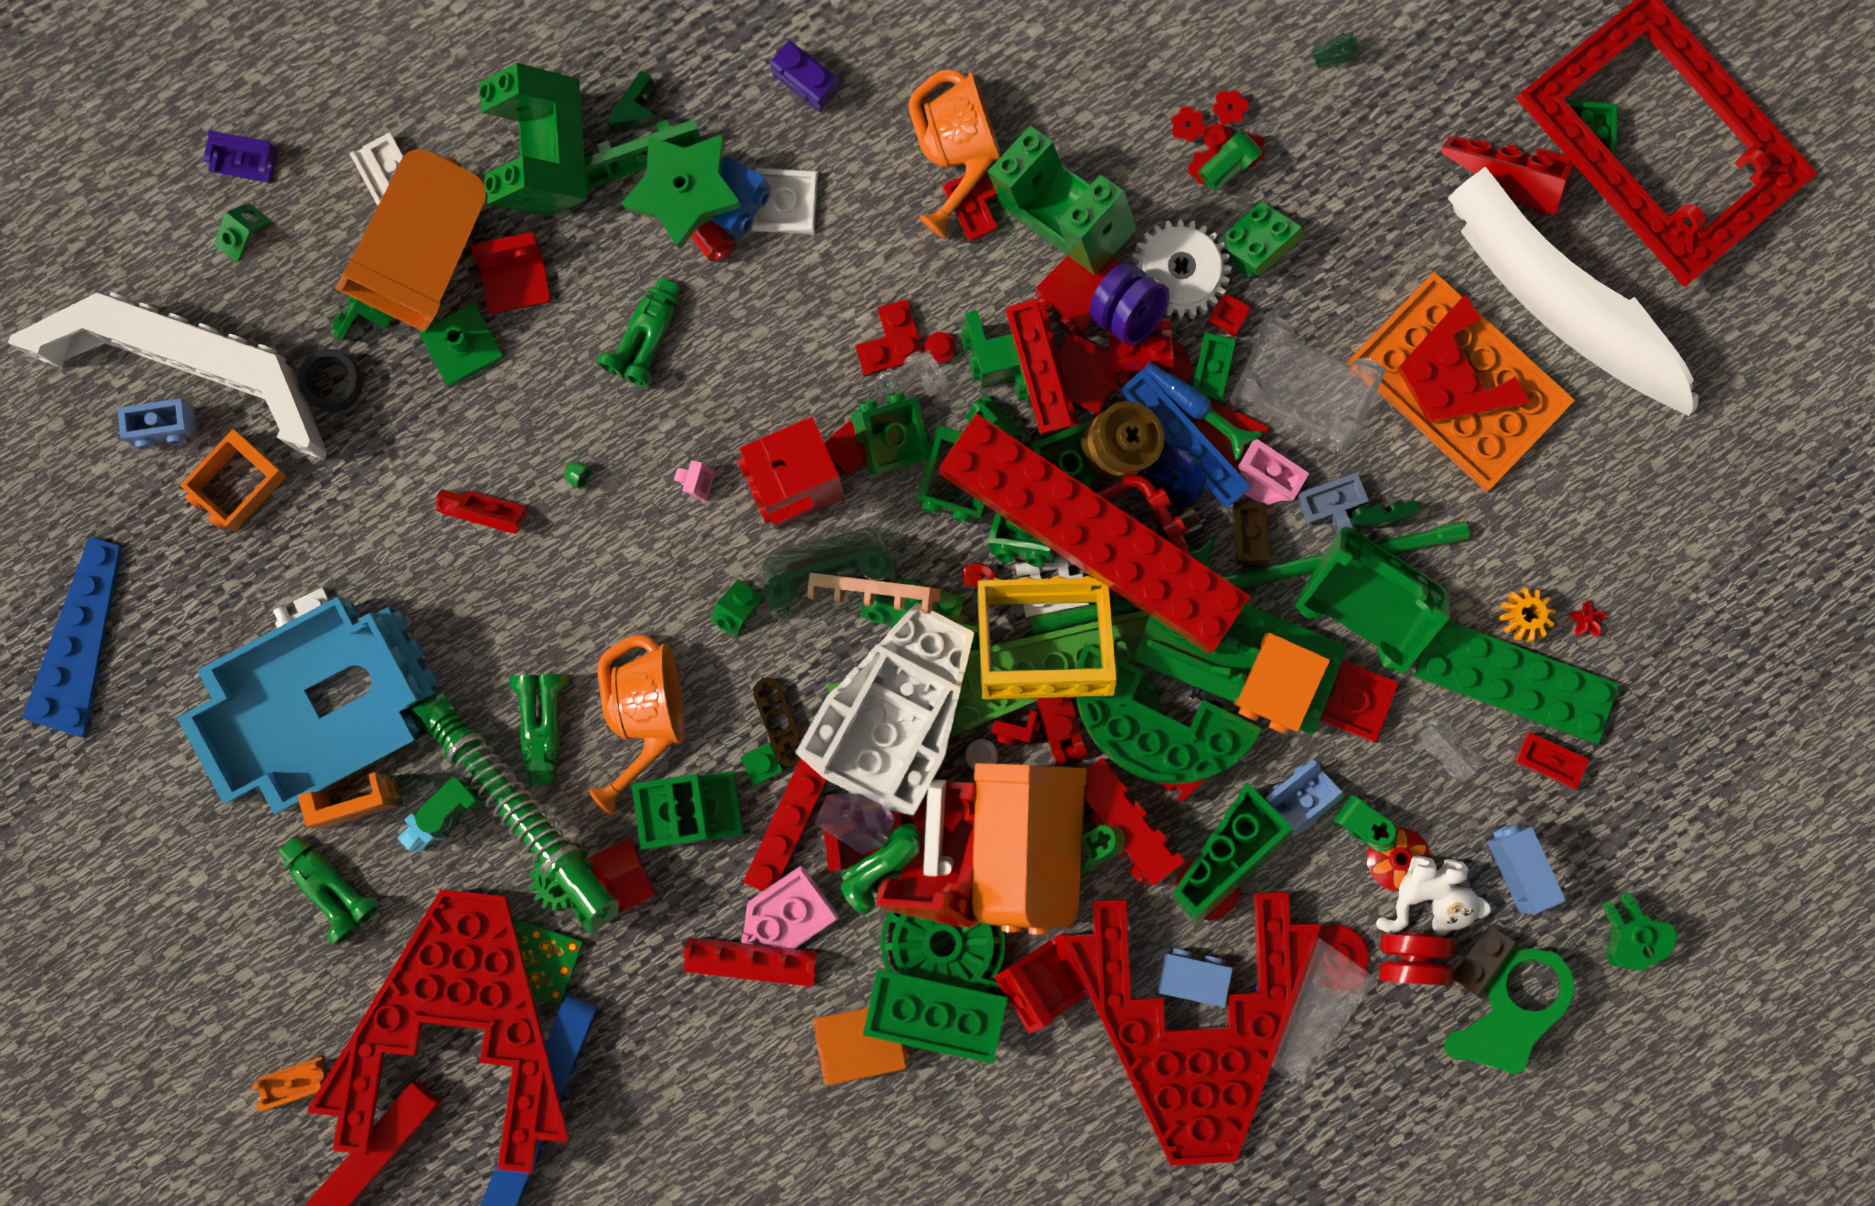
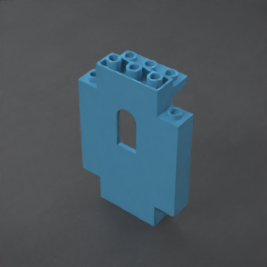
M336 597L197 670L212 699L177 717L223 804L232 802L260 787L274 814H277L299 803L298 795L310 791L318 793L419 739L417 732L420 731V727L412 714L407 715L405 710L435 694L438 691L436 685L440 683L434 670L431 667L426 668L421 659L424 656V652L416 639L411 640L406 631L409 624L401 610L396 612L394 607H387L377 613H368L359 618V622H357L356 618L359 617V613L351 600L346 601L344 597ZM360 666L366 669L371 677L369 691L360 698L320 718L306 690L348 667Z

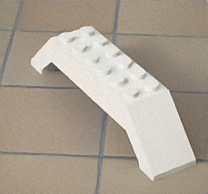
M110 292L109 297L95 293L11 335L8 341L10 345L29 356L61 368L65 360L106 343L266 400L280 429L277 436L278 439L297 451L323 460L326 457L327 451L306 399L300 391L294 370L285 363L286 358L278 355L276 350L265 345L258 344V347L255 348L247 344V340L233 334H228L226 338L218 334V330L199 323L198 327L189 324L187 319L173 313H169L167 317L158 313L159 310L150 305L140 303L139 306L129 303V299Z

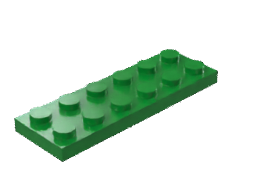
M1450 621L1444 624L1422 651L1413 675L1414 678L1595 745H1598L1619 686L1618 683Z

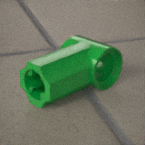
M1243 128L1221 147L1222 150L1215 157H1212L1198 171L1203 182L1215 192L1239 170L1243 171L1263 153Z

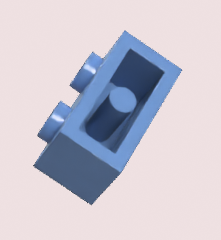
M181 398L117 408L120 437L136 449L155 448L156 443L167 442L169 445H180L187 443L189 438L197 437L194 406Z

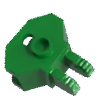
M1629 892L1620 895L1621 902L1630 918L1624 921L1613 903L1608 901L1602 905L1612 925L1609 928L1612 936L1604 953L1610 966L1642 971L1671 955L1678 938L1672 924L1650 920L1648 914H1642Z

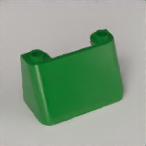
M1343 527L1336 535L1295 601V607L1298 608V611L1304 617L1311 620L1314 618L1322 619L1326 614L1376 645L1379 662L1389 670L1395 669L1403 675L1450 618V596L1442 585L1349 527Z

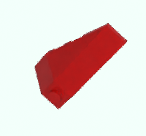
M1449 136L1441 149L1442 154L1474 174L1486 167L1508 196L1522 205L1532 208L1533 211L1539 214L1552 213L1556 215L1575 168V165L1564 153L1536 148V155L1523 154L1518 150V145L1507 144V147H1500L1498 150H1494L1488 141Z

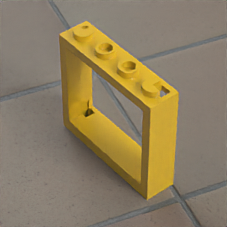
M1091 575L1083 578L1056 576L1050 579L1022 577L1017 580L994 578V580L978 581L977 599L982 699L1114 696L1116 670L1108 586L1095 578H1091ZM1097 602L1102 669L992 672L988 605Z

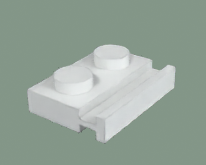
M390 132L362 146L363 149L350 153L377 206L403 158V154Z

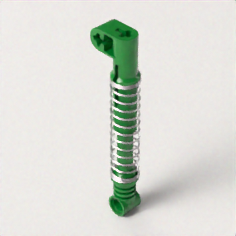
M438 690L435 694L413 707L412 713L416 720L444 748V756L447 758V761L451 765H455L456 771L466 769L462 779L470 780L474 778L471 781L470 788L478 789L481 787L478 797L485 798L489 796L485 806L493 807L497 805L493 815L502 817L501 825H508L510 827L509 834H516L518 836L516 843L525 844L524 852L534 855L532 862L541 863L540 871L550 881H556L570 898L572 911L584 929L592 935L619 914L617 901L583 863L579 849L575 845H571L569 837H563V830L561 828H555V821L547 818L546 810L539 809L540 803L537 800H532V794L529 791H524V784L516 782V775L508 772L509 767L501 763L499 755L493 754V748L486 745V740L476 730L467 727L457 715L455 708L448 698ZM484 748H488L491 754L485 755L483 752ZM492 757L498 759V764L491 762ZM459 764L464 765L462 768H457ZM504 766L506 768V773L501 774V772L498 770L499 767ZM468 771L472 774L469 777H465ZM507 775H511L514 781L509 783L506 779ZM477 780L479 785L473 786L474 782ZM515 784L521 786V791L517 792L514 789ZM485 790L487 794L481 796V792ZM493 799L495 802L489 805V801Z

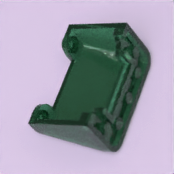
M864 527L766 557L761 565V576L767 606L774 620L790 617L791 604L795 599L801 597L797 581L809 578L810 573L824 574L858 564L862 579L868 578L876 581L897 583L893 563L881 532L876 528Z

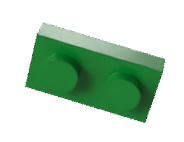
M1205 333L1192 387L1203 393L1209 400L1221 403L1236 340Z

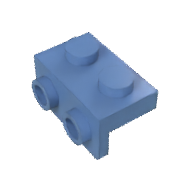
M1313 759L1308 764L1303 763L1298 766L1293 772V776L1283 784L1278 783L1273 786L1268 792L1265 801L1293 828L1292 836L1296 837L1342 800L1344 795L1321 770L1320 764L1316 759Z

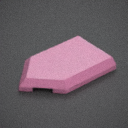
M801 865L748 901L741 943L795 949L839 919V916L811 875Z

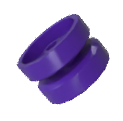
M1122 263L1111 270L1098 286L1091 301L1089 310L1090 320L1105 331H1112V334L1128 346L1137 345L1144 341L1161 321L1168 306L1169 288L1153 276L1147 277L1143 270L1132 263Z

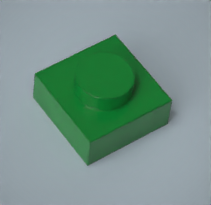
M770 743L740 757L754 786L784 772Z

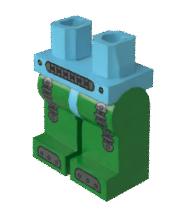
M453 776L418 810L417 814L411 813L404 820L409 827L398 837V840L410 852L415 850L423 852L430 844H441L447 839L444 833L454 830L458 818L468 809L481 810L485 806L487 798L478 797L479 789L470 788L471 780H463L462 777Z

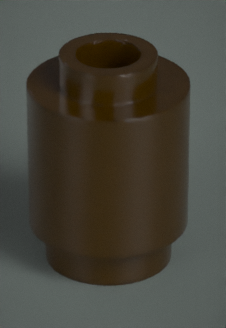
M1187 505L1171 514L1172 518L1179 516L1185 525L1188 533L1184 534L1183 537L1186 542L1204 533L1203 526L1207 522L1198 507L1194 509L1191 505ZM1161 523L1157 524L1160 536L1172 543Z

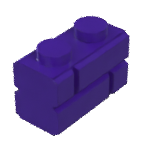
M791 40L781 48L770 62L772 75L803 100L809 101L810 105L818 112H821L840 90L838 77Z

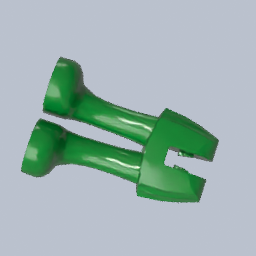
M904 824L882 837L883 842L877 852L850 866L842 873L844 882L841 884V890L848 903L859 913L867 915L874 909L876 903L872 893L877 888L876 880L894 869L900 871L919 853L920 834L915 825Z

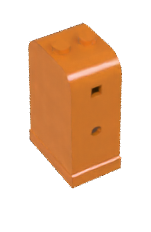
M416 149L406 153L401 159L352 259L349 260L335 289L425 332L436 316L441 305V298L485 202L486 191L483 182L475 174L460 167L461 164L451 157L443 156L442 158L424 149Z
M975 763L974 780L976 781L972 908L976 919L980 923L1001 925V931L1021 932V928H1029V934L1048 935L1049 928H1066L1075 921L1079 910L1081 837L1087 768Z

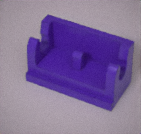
M209 130L204 152V162L209 163L208 170L210 172L270 183L278 150L268 141Z

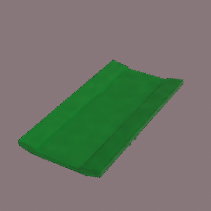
M1245 604L1211 654H1207L1150 615L1132 661L1234 703L1236 698H1239L1261 649L1260 643L1264 634L1271 633L1330 660L1299 728L1300 731L1313 735L1347 646Z

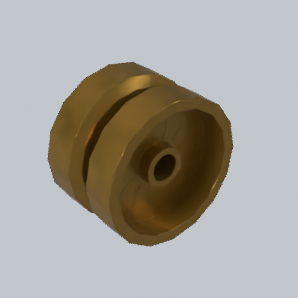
M1124 401L1114 404L1087 423L1082 434L1081 448L1086 462L1094 472L1105 479L1118 481L1123 477L1137 474L1158 460L1164 448V432L1159 419L1152 410L1141 403Z

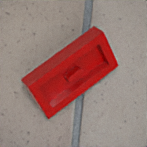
M1531 732L1526 733L1514 760V763L1573 790L1578 788L1589 762V759Z

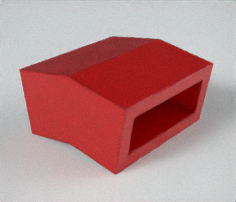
M851 420L825 442L829 455L849 476L867 462L863 443H857L854 425Z

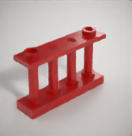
M1035 298L1005 307L1040 434L1048 433L1049 436L1078 426L1045 304L1039 306L1038 299Z

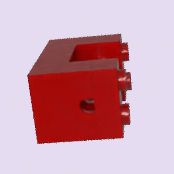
M813 416L739 447L742 457L737 459L744 478L747 477L746 480L753 499L761 512L765 524L772 522L775 529L845 499L839 475Z

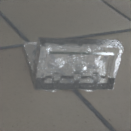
M929 350L922 354L920 351L911 354L904 360L905 364L895 371L893 368L883 371L876 377L878 381L874 383L876 398L879 402L885 399L886 395L895 393L919 377L921 378L920 383L929 397L935 395L938 402L949 396V381Z

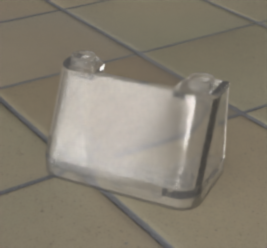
M1268 316L1232 392L1230 402L1244 412L1330 451L1338 453L1347 451L1361 429L1386 368L1367 357L1356 359L1351 365H1348L1293 340L1295 332L1288 321Z

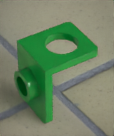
M250 203L226 211L214 245L233 261L238 262L242 258L251 233L269 226L272 220ZM242 214H251L258 219V222L248 221Z

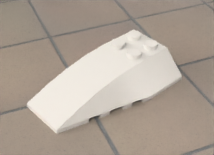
M918 603L888 632V635L868 653V656L857 667H854L845 680L830 692L796 751V754L824 779L863 799L865 796V800L872 804L910 815L915 814L945 757L974 635L973 631L932 610L930 614L922 613V605Z

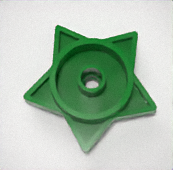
M719 135L683 148L650 137L648 139L647 174L623 200L622 205L628 211L660 219L675 245L681 249L699 226L710 221L715 215L736 210L742 206L722 178L725 151L724 139Z

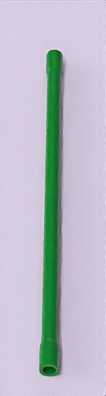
M1466 521L1438 526L1432 530L1374 543L1392 554L1434 545H1446L1468 540L1470 533ZM1325 553L1221 577L1236 587L1243 588L1307 574L1315 570ZM1124 597L1110 600L1111 616L1142 610L1136 605H1132ZM1097 603L1064 611H1053L1029 616L1032 635L1098 620Z

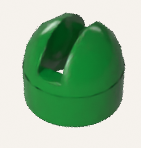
M579 461L571 462L565 468V478L572 486L582 489L587 481H579L580 477L584 473L588 481L592 474V467Z

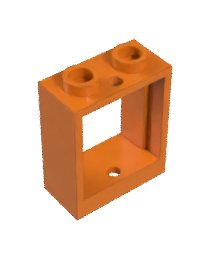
M232 429L180 486L188 492L185 498L199 510L204 507L211 513L208 519L221 530L226 527L236 532L284 481L287 475L242 434ZM239 451L267 477L229 516L201 489Z

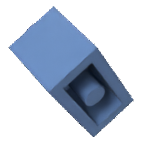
M1173 949L1172 955L1164 954L1157 989L1158 993L1225 1007L1232 968L1224 966L1225 959L1206 956L1205 962L1192 959V952Z

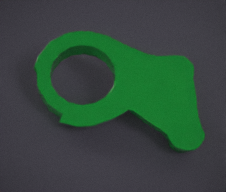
M1531 948L1513 953L1488 989L1492 1008L1491 1012L1476 1021L1469 1028L1452 1032L1444 1044L1446 1053L1455 1060L1473 1061L1492 1069L1506 1071L1512 1075H1518L1523 1072L1527 1066L1528 1059L1532 1055L1531 1048L1564 1016L1572 1005L1574 982L1570 968L1559 955L1551 950L1548 952ZM1528 963H1539L1546 965L1555 972L1559 978L1560 990L1557 999L1551 1006L1545 1010L1533 1012L1523 1010L1512 1002L1507 990L1508 982L1512 973L1520 966Z

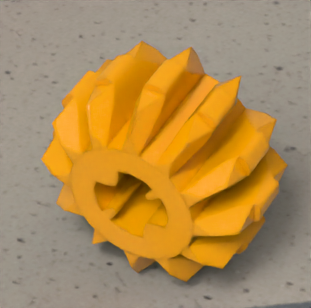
M1527 587L1520 589L1519 595L1512 592L1508 594L1510 602H1503L1500 605L1508 613L1500 615L1499 620L1502 622L1509 620L1510 625L1504 628V632L1508 633L1515 629L1514 640L1516 641L1521 640L1525 636L1528 643L1534 642L1536 636L1541 639L1547 636L1545 628L1550 629L1554 627L1555 623L1547 618L1556 614L1555 609H1547L1546 607L1551 602V598L1547 597L1540 600L1541 591L1538 589L1534 590L1531 595ZM1530 609L1532 612L1529 615L1534 616L1529 621L1524 619L1526 615H1522V611Z

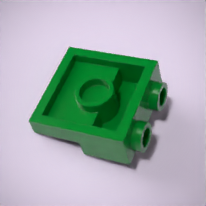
M904 392L891 393L886 395V402L877 404L876 399L858 403L859 410L851 412L857 443H863L870 474L877 475L927 459L929 448L917 396H905Z
M996 512L988 545L991 554L995 555L997 560L1009 563L1014 558L1025 559L1027 564L1034 567H1042L1044 563L1053 564L1056 555L1054 550Z

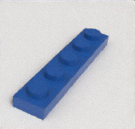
M1143 369L1119 390V393L1126 401L1141 403L1152 410L1161 423L1164 432V442L1226 509L1251 487Z

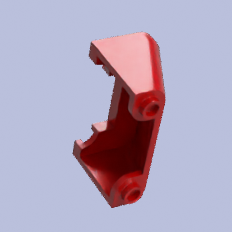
M946 782L942 856H949L954 860L951 872L947 875H924L927 789L915 814H907L914 820L913 825L919 830V853L901 869L899 879L887 878L883 881L878 889L877 906L886 911L958 927L972 928L978 923L972 908L976 784Z

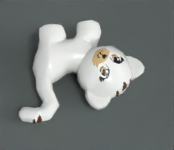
M1413 856L1409 870L1399 886V898L1396 905L1398 918L1392 921L1380 917L1376 921L1378 929L1384 932L1399 933L1409 925L1410 905L1433 900L1432 913L1434 918L1432 927L1434 932L1441 936L1446 935L1452 929L1459 930L1470 926L1476 919L1488 916L1491 913L1489 903L1482 897H1478L1471 888L1457 885L1467 879L1468 867L1463 862L1446 859L1442 868L1436 871L1437 866L1433 859Z

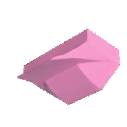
M1258 439L1252 441L1238 466L1240 475L1251 486L1244 494L1258 503L1265 502L1267 505L1282 500L1293 501L1309 475L1307 471Z

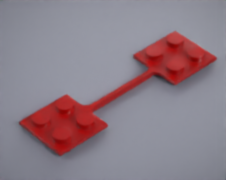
M1068 332L1059 351V357L1072 403L1098 415L1107 396L1111 393H1119L1121 389L1116 382L1119 372L1111 373L1108 350L1075 334L1071 335ZM1213 400L1210 401L1211 408L1236 428L1250 432L1262 431V436L1258 439L1262 442L1268 426ZM1204 418L1198 422H1192L1240 474L1238 466L1251 443L1244 446L1241 458L1238 461H1234L1232 444L1225 434Z

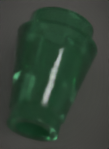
M1342 32L1316 50L1311 51L1313 60L1316 61V68L1319 69L1321 67L1354 62V58L1360 56V51L1353 32L1348 34Z

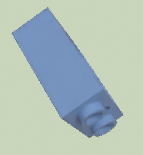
M1520 824L1508 825L1493 832L1495 838L1488 840L1487 843L1520 914H1537L1566 901L1532 827L1521 828Z

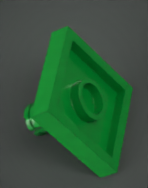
M474 302L428 326L425 332L418 331L448 388L504 359Z

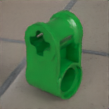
M1354 795L1348 798L1333 820L1336 826L1341 825L1349 831L1347 834L1359 839L1378 852L1389 851L1396 844L1397 834L1394 824ZM1384 829H1387L1389 838L1381 837L1377 841L1375 831L1382 832Z

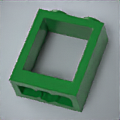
M940 425L935 429L915 502L922 504L921 509L924 511L940 514V511L943 510L953 513L952 519L970 523L971 519L976 520L981 517L984 504L973 497L971 507H966L927 495L941 445L953 447L963 433Z

